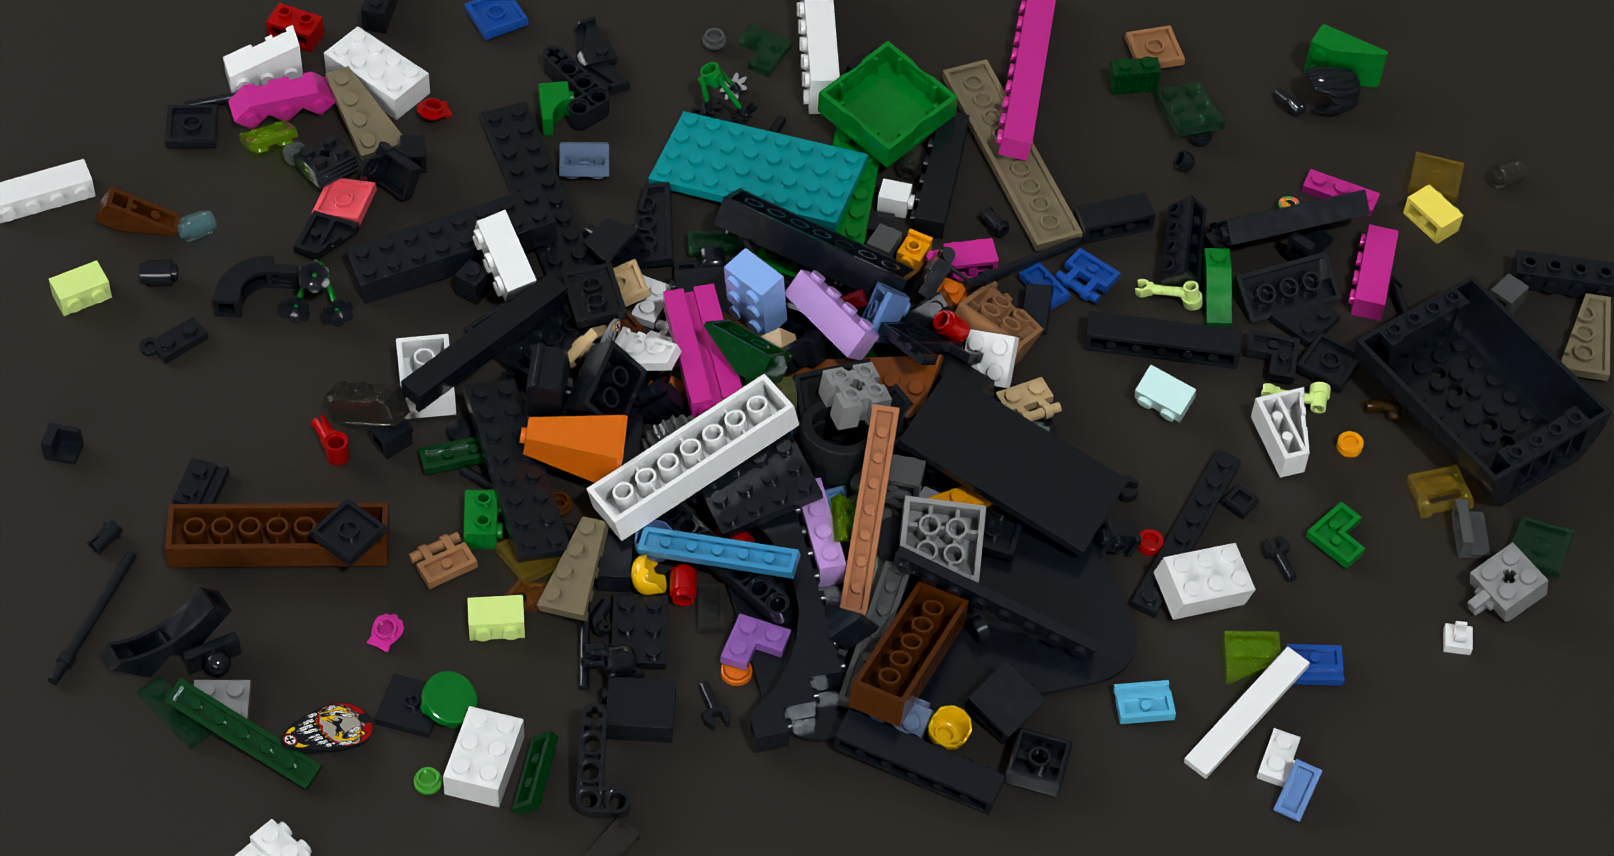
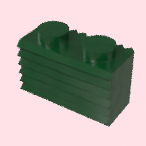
M1146 56L1136 59L1122 58L1120 60H1110L1107 81L1111 95L1117 94L1119 96L1120 94H1138L1139 92L1142 94L1143 92L1152 93L1153 91H1158L1162 72L1158 57Z

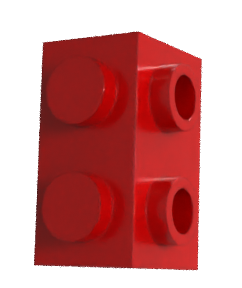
M282 3L278 4L266 21L268 36L272 35L273 38L287 32L286 28L293 25L300 49L312 53L325 34L323 17Z

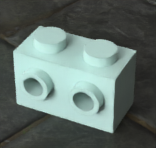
M1150 365L1135 390V399H1137L1141 406L1147 409L1152 407L1159 411V414L1164 419L1171 422L1175 420L1179 423L1196 395L1195 388L1153 365Z

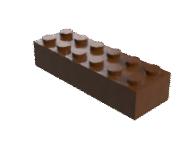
M919 581L852 682L848 706L900 727L963 628L969 601Z

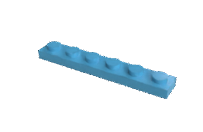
M644 526L637 547L639 555L794 579L801 556L798 549Z

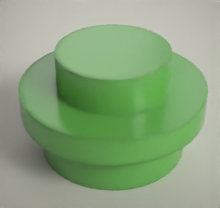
M432 767L420 769L414 777L415 789L424 795L434 794L442 786L441 774Z

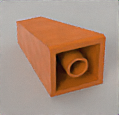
M628 416L529 417L527 428H521L519 443H524V455L596 483L622 466Z

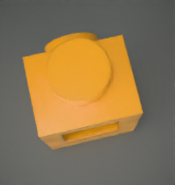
M910 229L908 236L897 251L896 260L921 270L926 263L927 253L932 251L933 238Z

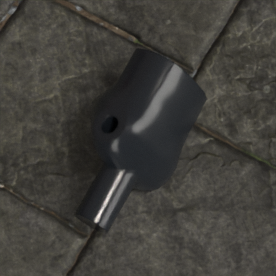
M720 247L701 249L699 251V268L726 266L724 249Z

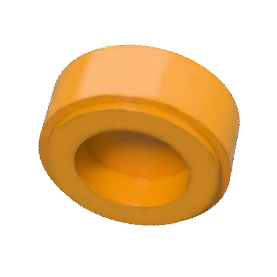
M1346 431L1339 435L1336 448L1345 457H1356L1362 452L1364 441L1358 433Z

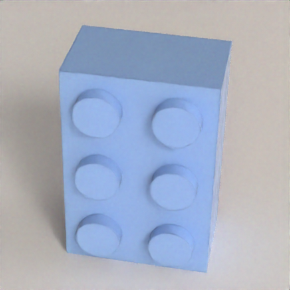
M745 248L724 267L728 311L734 319H740L747 324L753 333L763 336L778 329L787 321L784 276Z

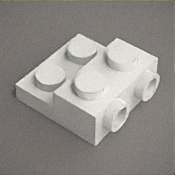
M271 819L250 836L251 843L235 856H311L312 851L304 840L300 839L297 842L291 837L292 831L284 822L281 821L277 824Z

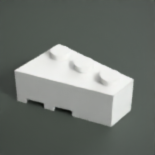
M293 25L286 28L287 32L274 38L272 35L265 37L266 41L254 47L250 44L223 57L225 74L231 93L237 92L243 85L254 83L256 87L266 85L268 80L288 76L289 80L302 77L300 45Z
M1304 387L1255 398L1251 418L1280 478L1304 472L1310 454L1308 430L1305 420Z

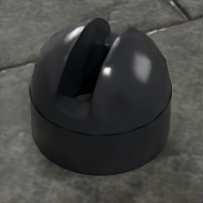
M1181 150L1174 161V167L1181 171H1189L1195 165L1194 156L1185 150Z

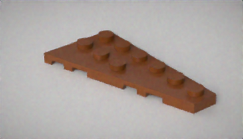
M942 355L938 356L935 365L922 366L909 356L870 357L880 376L878 383L884 384L887 391L897 383L914 405L907 412L905 427L910 425L932 393L944 358ZM851 358L826 359L817 367L807 365L789 376L794 378L795 374L859 360Z

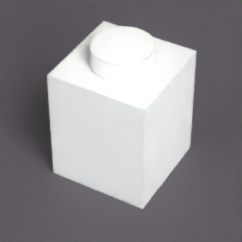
M883 178L878 195L877 211L894 213L895 217L906 219L908 209L912 210L916 195H912V184Z

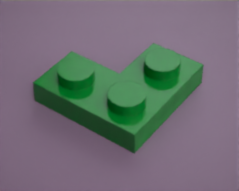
M1343 502L1336 505L1311 527L1306 534L1307 539L1346 569L1358 560L1365 551L1364 546L1348 535L1360 523L1362 517Z

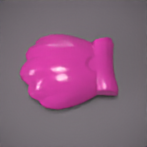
M396 614L378 616L373 623L371 637L366 643L389 652L391 644L397 641L403 633V621L398 619Z

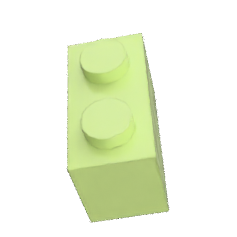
M97 260L49 278L52 296L63 316L112 298L109 281Z
M523 595L468 598L470 641L478 640L484 642L491 639L514 640L525 638Z

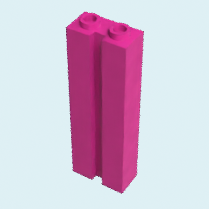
M714 284L693 287L694 291L685 293L683 288L663 291L664 312L672 343L678 344L682 351L677 362L690 413L694 418L742 388L739 375L734 371L704 328L706 321L724 320Z

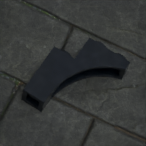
M200 587L180 609L161 623L133 637L108 642L101 649V652L107 659V665L116 672L152 677L171 654L183 656V652L202 645L232 610L219 591Z

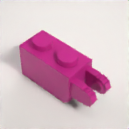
M992 238L943 244V247H950L955 251V258L950 265L968 278L977 276L978 272L988 268L992 270L998 267L999 260ZM938 250L929 251L927 253V263L930 261L932 256H937ZM952 271L946 277L957 282L964 281Z

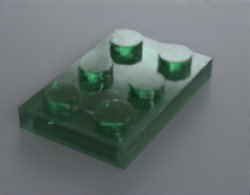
M1189 82L1184 85L1154 89V98L1178 137L1224 129L1225 120L1200 82Z

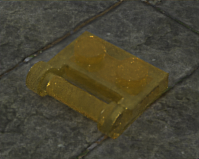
M1457 465L1410 474L1407 477L1406 482L1418 505L1421 518L1431 517L1434 513L1453 510L1456 499H1467L1469 509L1474 506L1473 497ZM1455 493L1459 495V498L1429 503L1428 500Z

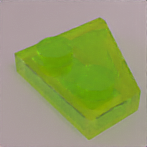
M839 493L831 497L834 541L851 542L857 504Z
M1225 631L1223 640L1226 684H1232L1270 666L1281 654L1279 632Z

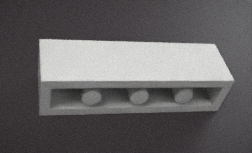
M77 160L0 182V223L95 197L93 181L85 160Z

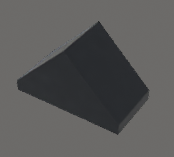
M829 604L825 609L829 638L847 651L875 633L879 628L876 623L861 613Z

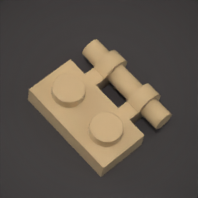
M1042 377L995 393V400L1032 422L1041 418L1045 420L1052 418L1054 414L1062 411L1059 402L1049 404L1053 402L1054 395Z

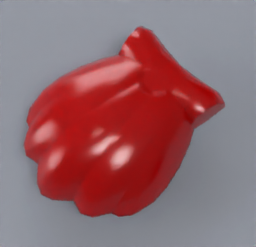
M428 98L417 104V114L425 120L436 121L443 117L448 119L453 115L447 101Z

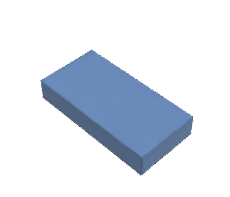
M1296 759L1273 811L1300 823L1323 770Z

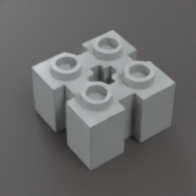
M872 362L852 365L851 371H847L843 367L823 370L818 393L826 407L832 406L830 416L838 430L858 427L859 421L865 420L867 425H869L873 404L891 406L892 398L885 385L878 383L880 376Z

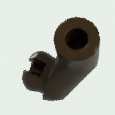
M1386 399L1364 401L1365 413L1388 412L1389 420L1402 418L1401 410L1403 409L1398 403Z

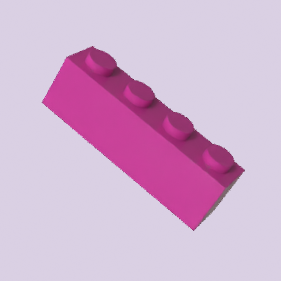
M1369 224L1367 234H1361L1359 248H1362L1363 252L1358 251L1355 266L1360 268L1359 271H1354L1352 285H1355L1356 289H1351L1348 304H1352L1351 315L1381 321L1387 298L1398 230Z

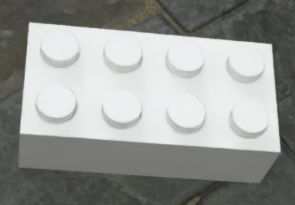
M358 26L324 52L326 73L349 66L383 111L395 120H398L430 94L428 72Z

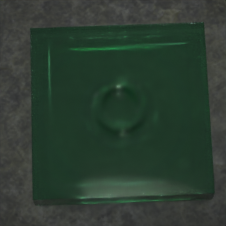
M1522 516L1513 543L1541 573L1559 578L1574 536V530Z

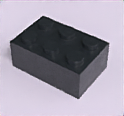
M613 340L591 345L563 409L571 416H628L647 370Z

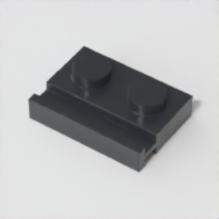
M192 458L172 499L173 504H215L229 475V467L224 466L222 468L218 467L215 463Z

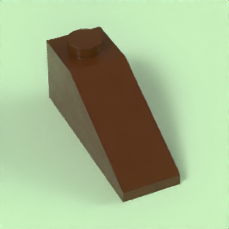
M110 186L99 203L95 222L118 231L176 236L181 214Z

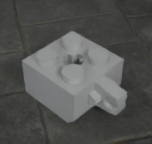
M1512 542L1470 572V584L1475 589L1474 594L1476 596L1468 601V609L1475 616L1487 608L1490 611L1494 609L1505 622L1510 621L1547 595L1548 579Z

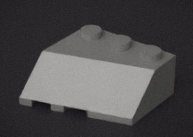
M905 495L900 524V545L979 583L986 506Z

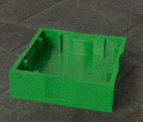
M887 41L865 57L856 68L844 73L819 92L818 112L888 168L956 115L958 96L933 76L923 72L912 59Z

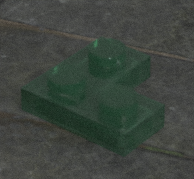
M750 24L739 38V45L756 52L748 62V69L768 78L792 49L791 40L754 24Z

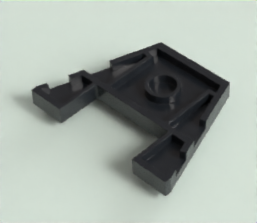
M913 321L881 322L878 330L887 341L893 343L921 366L935 365L939 356L936 352H948L967 364L981 363L984 353L978 350L974 352L964 350V344L958 341H944L940 338L941 335Z

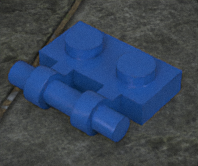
M1079 248L1065 262L1064 269L1069 272L1065 274L1059 270L1055 274V278L1067 290L1072 289L1080 294L1079 297L1083 300H1090L1097 304L1101 299V295L1094 291L1098 289L1106 294L1120 279L1121 272ZM1080 278L1083 281L1087 282V284L1083 285L1076 280Z

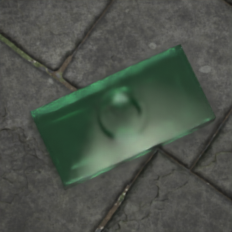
M721 230L687 231L689 256H699V251L707 247L723 248L725 255L739 254L738 235L736 234L729 235Z

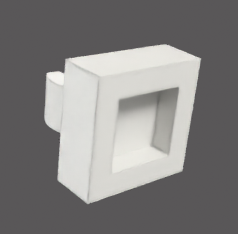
M1456 621L1455 624L1445 623L1443 629V652L1471 655L1473 650V627L1467 626V622Z

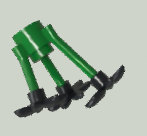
M717 62L705 64L700 70L701 77L698 78L702 88L703 99L695 101L698 106L692 108V111L699 112V115L705 116L707 112L711 116H715V110H722L723 105L719 104L721 98L712 100L707 90V85L711 88L721 86L720 92L726 93L725 100L731 99L736 106L737 113L732 115V118H734L731 121L732 123L742 124L746 118L753 117L752 113L758 109V106H754V103L751 102L745 107L744 104H740L738 101L740 98L739 91L745 92L748 90L744 85L748 78L745 76L740 79L739 74L735 73L733 79H730Z

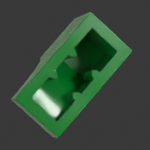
M568 81L538 83L543 136L553 135L556 123L561 118L568 116L569 102L574 99V92L569 91Z

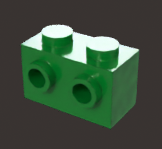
M465 490L464 542L470 550L497 549L498 539H503V522H498V517L503 516L494 490Z

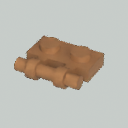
M458 532L449 536L444 534L438 537L437 541L429 545L422 544L416 547L417 550L408 554L411 563L422 560L416 564V568L428 589H432L478 568L477 560L465 542L454 545L461 542ZM443 550V552H441V553H439V554H437V555H434V556L432 555V554H435V553H437V552Z

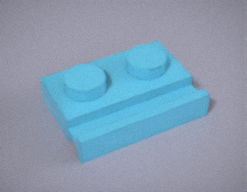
M1169 680L1114 684L1113 693L1116 698L1115 703L1120 724L1175 720L1176 711L1172 693L1169 689Z

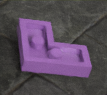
M739 614L720 656V663L746 671L755 650L782 658L791 637V630Z

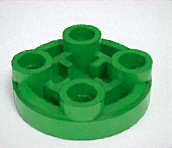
M443 671L436 673L426 682L422 689V703L420 705L422 713L438 724L452 729L458 728L463 724L469 706L477 707V694L473 685L468 679L456 672Z

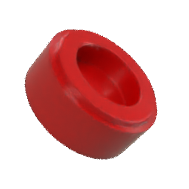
M1153 529L1141 531L1142 542L1137 548L1138 551L1146 556L1158 555L1164 543L1161 533Z

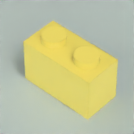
M1430 184L1407 198L1403 212L1436 244L1458 232L1463 218V214L1459 209L1448 202Z

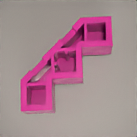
M314 72L302 73L301 78L289 80L287 76L268 80L266 85L256 87L254 83L243 85L228 102L234 122L254 130L268 115L288 123L302 108H305L322 116L335 103V100L325 77Z

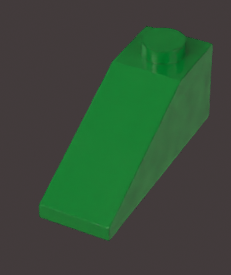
M1204 248L1201 279L1206 325L1231 326L1232 267L1230 249Z

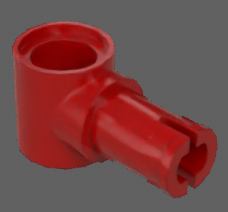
M325 415L319 416L322 422L317 417L314 418L311 426L321 438L320 443L325 449L327 462L334 466L347 463L350 458L347 436L343 432L334 430Z

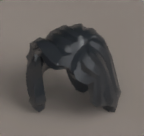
M1319 65L1305 70L1306 77L1312 83V90L1316 93L1326 94L1331 99V105L1312 108L1313 113L1317 115H1331L1345 112L1358 105L1361 85L1360 79H1358L1354 71L1343 67Z

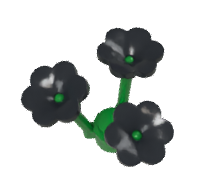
M316 259L299 269V284L301 287L297 297L290 296L288 299H282L279 303L281 316L289 318L293 323H299L301 320L309 319L310 316L308 311L309 304L302 299L306 288L312 293L319 292L321 288H327L331 303L323 307L324 322L326 324L332 323L334 326H341L345 321H350L353 318L352 304L336 299L331 285V277L328 276L329 268Z

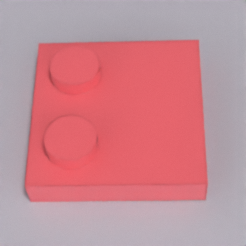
M341 178L323 188L313 211L326 213L361 225L377 191L375 182Z

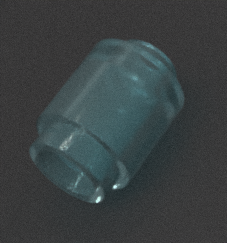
M200 210L179 218V224L177 225L180 237L182 239L186 238L188 242L211 234L212 230L217 228L215 218L210 210Z

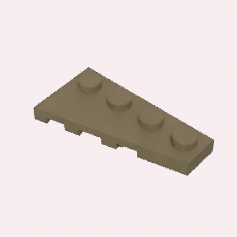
M349 66L325 73L327 84L360 160L374 157L375 150L381 141L389 143L391 147L400 145L401 132Z
M1585 294L1561 360L1577 377L1608 381L1611 297Z
M584 516L581 518L567 545V550L564 551L537 603L540 611L587 622L589 615L587 609L589 602H592L594 594L592 590L594 579L598 577L599 573L598 562L599 558L603 556L609 530L606 521Z

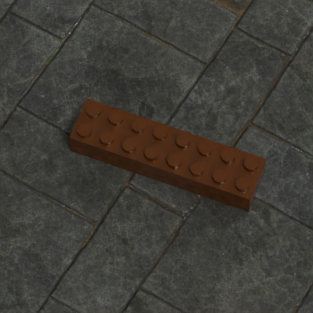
M341 503L169 504L165 541L168 567L348 566L310 538L309 534L310 530ZM355 503L386 525L388 533L351 566H388L390 537L388 503Z

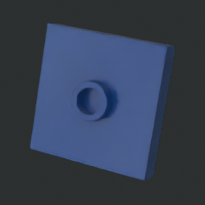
M473 0L464 4L465 11L485 40L529 25L527 16L516 0Z

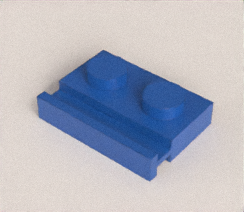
M1286 645V648H1291L1310 662L1309 667L1295 681L1294 685L1343 686L1345 678L1343 677L1342 645Z

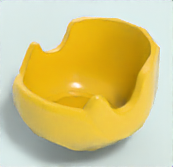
M648 555L638 556L631 566L632 583L636 590L644 595L665 593L667 589L666 577L655 572L654 568L658 565V562L650 560Z
M955 705L942 706L935 712L928 723V738L933 744L941 745L948 751L958 749L967 741L972 732L971 718L964 709Z

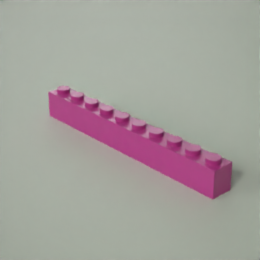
M1021 0L1018 14L1022 16L1018 17L1015 29L1020 31H1016L1013 45L1017 46V48L1013 47L1010 61L1014 62V64L1010 63L1007 77L1011 78V80H1007L1004 94H1008V96H1004L1001 108L1005 113H1001L999 127L1003 128L998 130L996 143L1000 144L999 155L1027 161L1033 142L1056 0Z

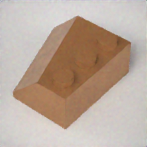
M994 281L989 285L982 286L961 301L954 313L966 320L972 330L1018 337L1019 342L1015 366L1025 356L1044 329L1025 310L1017 309L1011 303L1013 298L1008 293L1002 295L996 289L998 284Z

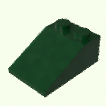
M730 319L705 322L704 328L734 371L745 378V383L749 384L763 374L773 383H780L793 356L792 353Z

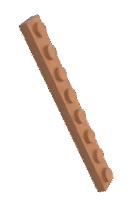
M875 404L872 407L840 608L858 612L864 616H867L900 413V408Z

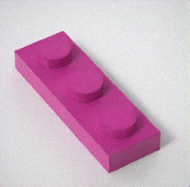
M1310 169L1301 191L1321 199L1365 190L1370 210L1368 216L1372 215L1380 196L1378 192Z

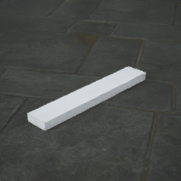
M1287 647L1184 758V763L1207 779L1306 671L1310 662Z

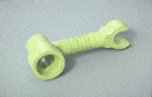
M1146 279L1137 280L1139 287L1135 288L1137 297L1144 298L1153 294L1181 297L1183 307L1190 311L1198 310L1203 305L1202 293L1199 291V285L1195 281H1187L1183 287L1156 285Z
M1315 382L1310 385L1309 394L1304 393V403L1311 404L1310 409L1312 412L1324 413L1326 411L1327 400L1330 399V385L1324 382ZM1265 383L1263 384V390H1261V397L1289 390H1283L1273 384Z

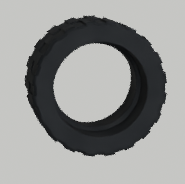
M823 401L813 403L801 414L795 441L815 478H821L823 484L835 486L849 485L852 477L863 468L869 425H867L865 420L859 421L858 427L838 430L830 416L832 406L826 407ZM823 439L836 440L847 446L834 445Z

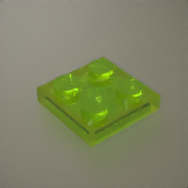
M286 120L239 134L241 144L249 151H254L255 153L265 152L269 150V146L277 143L279 146L290 144L293 142V138L298 137L296 127Z

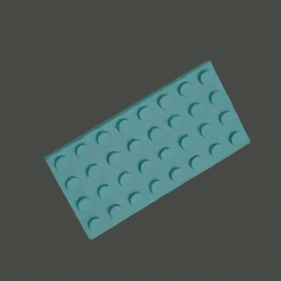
M683 111L648 181L649 184L670 182L671 191L721 203L726 195L741 188L826 228L836 230L868 163V154Z

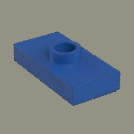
M1040 262L1020 272L1019 279L1026 286L1027 284L1053 285L1051 310L1070 300L1071 294Z

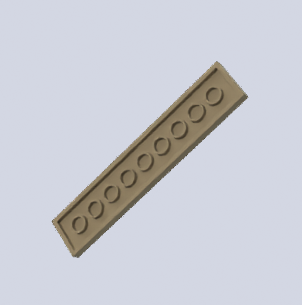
M988 60L943 70L942 78L946 86L958 96L957 106L961 113L970 115L968 126L1035 250H1043L1076 237H1081L1082 239L1083 232L1034 143L1032 142L1027 161L998 154L1000 144L996 143L998 130L1003 128L999 127L1001 113H1005L1001 108L1004 96L1007 95L1004 94V89Z

